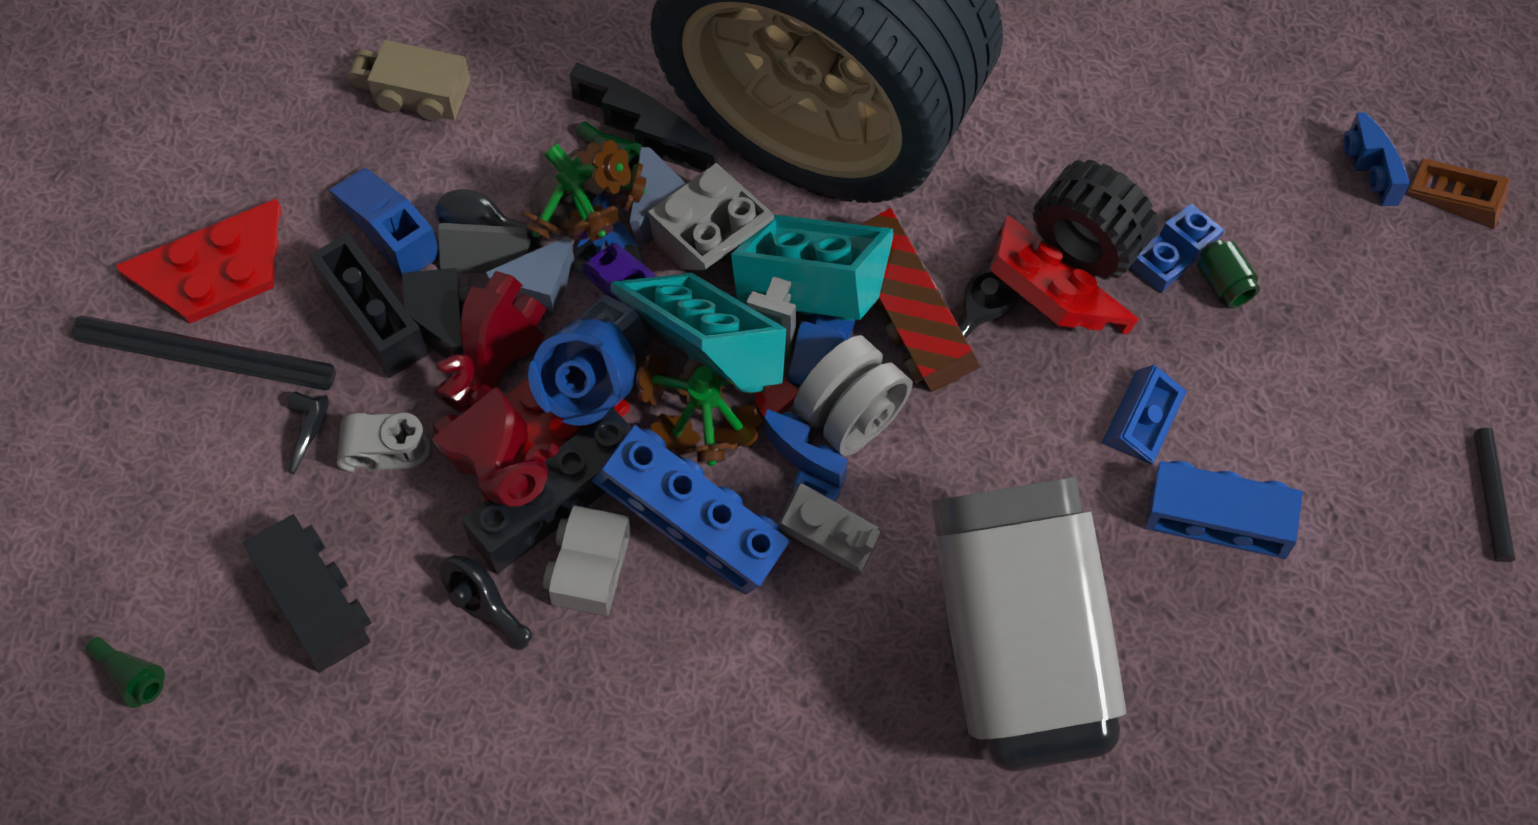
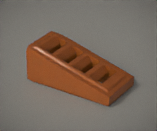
M1422 158L1408 189V196L1495 229L1508 197L1510 178ZM1431 174L1439 177L1435 189L1426 187ZM1448 181L1456 184L1452 193L1445 192ZM1466 188L1473 190L1471 197L1463 196ZM1486 195L1491 198L1488 202L1481 200L1482 196Z

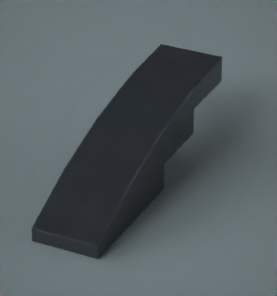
M576 62L569 75L572 96L576 100L602 108L605 125L634 134L636 143L641 144L643 147L651 148L662 160L703 173L715 163L718 164V149L686 120L653 97L627 83Z

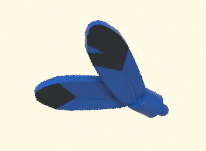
M605 193L596 194V197L592 200L593 207L598 205L603 206L604 209L611 207L610 199L605 196ZM617 221L612 224L613 230L605 237L595 241L589 239L580 240L574 256L575 268L579 273H584L583 264L602 251L605 242L608 245L612 242L618 244L639 262H642L640 248L627 229Z

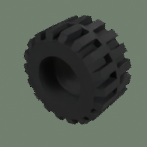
M1077 160L1071 165L1068 164L1033 208L1035 210L1033 221L1037 224L1035 228L1044 239L1043 242L1057 247L1062 252L1063 259L1076 269L1084 270L1094 278L1097 276L1103 280H1110L1111 277L1116 279L1121 277L1123 273H1126L1157 232L1158 226L1156 222L1158 219L1156 212L1151 209L1153 206L1148 197L1144 196L1143 190L1137 184H1134L1122 172H1118L1104 163L1100 165L1094 160H1086L1085 162Z

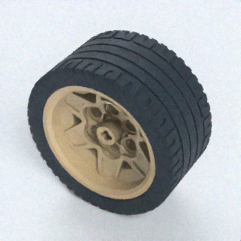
M656 0L651 14L652 44L654 45L656 58L659 59L662 72L666 73L665 78L670 86L674 87V92L678 98L685 102V107L691 114L697 116L696 119L704 127L710 129L712 135L718 140L724 141V145L733 152L737 151L741 154L740 157L749 163L753 162L760 170L772 173L774 177L783 181L786 180L796 187L805 188L808 192L816 195L820 193L827 198H839L841 201L846 202L855 200L857 203H868L869 201L871 203H879L901 198L918 189L927 180L997 63L1003 44L1002 19H1000L999 6L995 3L997 0Z

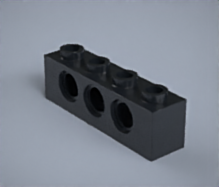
M614 408L603 418L591 423L560 446L558 453L546 460L545 465L548 469L547 481L542 492L534 500L523 506L510 507L506 504L492 502L489 499L462 519L468 541L496 574H499L556 531L562 518L569 519L573 506L586 508L606 493L593 483L592 480L623 437L632 428Z

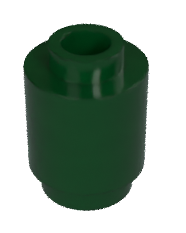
M1217 240L1207 245L1201 251V259L1197 263V268L1220 302H1226L1229 308H1237L1252 300L1259 293L1258 275L1234 241L1223 242V240Z

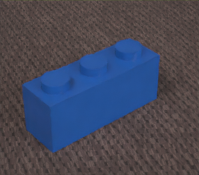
M1160 461L1152 482L1145 529L1287 559L1297 542L1303 491L1289 488L1288 485L1279 481L1259 482L1245 479L1232 471L1212 472L1195 468L1192 464L1184 461Z

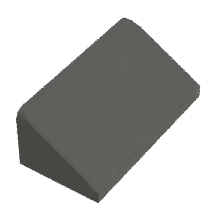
M439 223L438 226L441 269L457 268L459 273L486 274V272L532 252L529 231L526 228Z

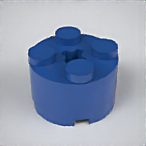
M595 319L577 320L564 326L539 346L528 370L530 390L537 404L545 412L551 411L556 416L562 418L561 422L576 426L588 425L603 418L633 389L636 384V358L630 343L623 335L620 327L615 323Z

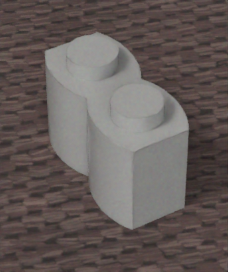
M573 506L569 519L562 518L560 520L556 535V546L561 547L556 561L550 560L548 562L543 580V588L549 590L552 605L603 616L609 615L631 534L630 516Z

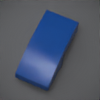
M1366 112L1357 113L1350 130L1344 134V153L1347 157L1353 158L1355 171L1370 170L1369 185L1372 192H1378L1381 206H1398L1410 184L1402 160L1393 143L1381 127Z
M1190 204L1164 224L1160 235L1148 243L1129 268L1162 293L1201 257L1200 253L1207 245L1219 240L1225 230L1193 204Z
M768 409L764 416L765 434L774 447L801 471L841 489L847 477V459L843 458L837 450L830 446L819 444L815 447L811 445V426L807 425L801 417L790 412L779 414Z

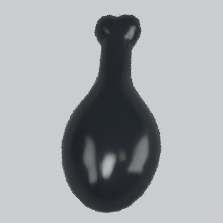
M457 189L449 191L442 195L435 205V216L441 224L453 223L528 229L525 227V223L506 217L491 198L476 190ZM528 229L531 246H539L541 235L534 237L533 231Z
M991 265L979 270L966 286L964 312L957 323L965 338L978 326L1007 314L1019 299V293L990 271Z
M457 555L449 556L440 563V576L449 593V601L454 606L462 608L474 617L494 623L510 639L512 645L517 650H523L529 645L533 636L531 629L521 624L509 611L501 598L494 580L484 567L470 558ZM475 596L481 603L470 605L468 601Z

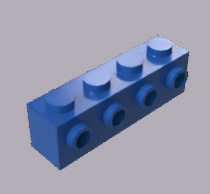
M634 425L614 449L592 482L736 589L749 594L760 587L790 542L789 539L780 533V527L770 518L763 515H755L743 506L741 497L731 489L724 486L718 487L704 477L703 469L694 461L684 457L680 459L665 448L666 443L658 434L649 429L641 430Z

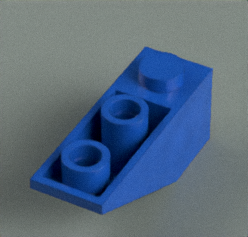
M364 167L329 189L330 194L401 278L402 273L418 272L440 257L435 234L430 224L406 197L368 168Z

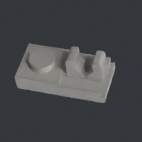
M773 277L766 295L752 291L747 300V306L787 329L784 357L790 359L796 344V305L790 303L791 294L788 293L792 282Z
M802 483L795 488L777 524L782 532L859 573L862 572L880 534L877 526Z

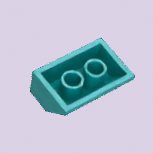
M774 214L773 221L745 240L731 254L737 300L747 304L752 291L766 295L772 278L777 277L792 282L788 293L791 294L790 303L796 305L797 313L803 315L822 314L836 316L844 321L861 320L880 296L893 241V229Z

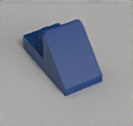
M810 314L807 322L802 321L800 324L787 380L792 385L800 387L809 373L830 351L851 338L857 319L844 321L836 316Z

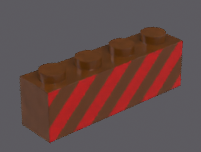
M892 208L860 224L893 229V241L880 296L873 306L876 311L885 307L891 318L883 323L896 347L904 343L911 356L903 359L916 384L925 380L929 389L933 392L980 368L970 345Z

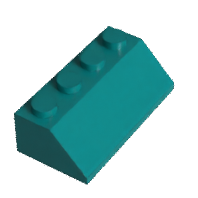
M685 273L611 282V292L622 303L635 309L645 326L665 339L667 344L676 346L688 354L690 359L709 367L713 374L721 376L735 385L737 390L750 393L763 390V386L781 384L783 382L787 329L695 274Z

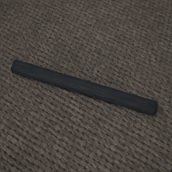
M84 315L78 316L72 326V335L77 342L321 390L331 389L336 376L334 366L330 363Z

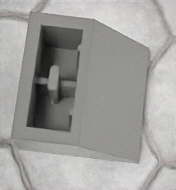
M717 163L648 211L654 242L682 270H706L774 220V213Z

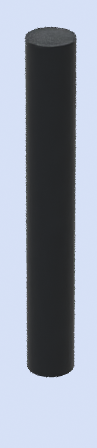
M1480 428L1474 432L1495 561L1512 562L1515 560V553L1494 431L1492 428Z

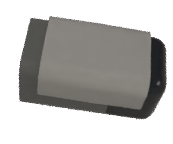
M1076 477L932 500L931 505L937 535L935 540L950 635L968 733L971 736L975 751L983 759L1006 771L1034 769L1100 757L1109 753L1119 740L1120 725L1118 717L1127 714L1092 512H1082Z

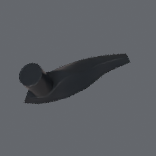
M295 391L288 399V407L302 413L299 435L293 450L289 471L293 475L302 461L307 448L323 425L329 406L327 395L312 398Z

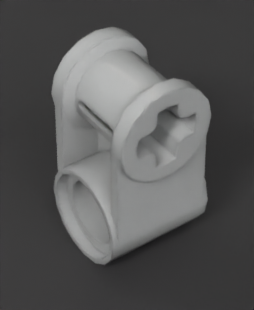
M354 413L348 414L341 419L337 465L345 471L354 472V468H369V472L381 469H413L425 464L430 457L431 443L426 435H424L423 426L419 419L410 413L375 415ZM404 424L408 426L409 430H406ZM403 453H406L409 459H406Z

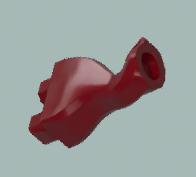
M495 271L485 289L472 286L465 299L460 320V338L463 354L452 355L436 364L438 370L442 372L454 371V373L439 384L434 391V395L441 402L462 414L471 407L469 400L473 392L482 385H487L494 389L502 373L510 363L534 351L545 336L536 326L545 313L546 308L538 300L524 294H520L513 305L512 303L523 285L512 275Z
M482 385L470 395L469 403L471 407L458 418L455 414H446L433 424L436 435L432 438V441L457 471L462 474H475L478 486L492 502L506 504L510 507L523 506L534 500L542 492L548 477V469L545 462L548 458L554 457L559 451L558 446L554 443H542L530 448L522 462L518 463L528 439L527 423L498 387L491 389L487 385Z

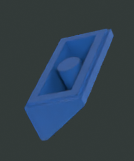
M1155 364L1136 370L1102 443L1153 465L1187 390Z

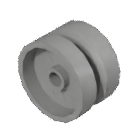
M862 335L851 337L830 351L809 373L800 386L794 400V411L813 428L824 427L823 438L843 456L858 452L884 430L905 405L912 390L913 381L892 362L882 364L883 354Z

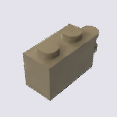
M384 40L379 53L363 49L358 50L346 75V79L351 85L371 91L373 102L381 108L390 112H398L400 109L417 112L422 117L432 121H437L441 118L455 121L470 83L466 57Z

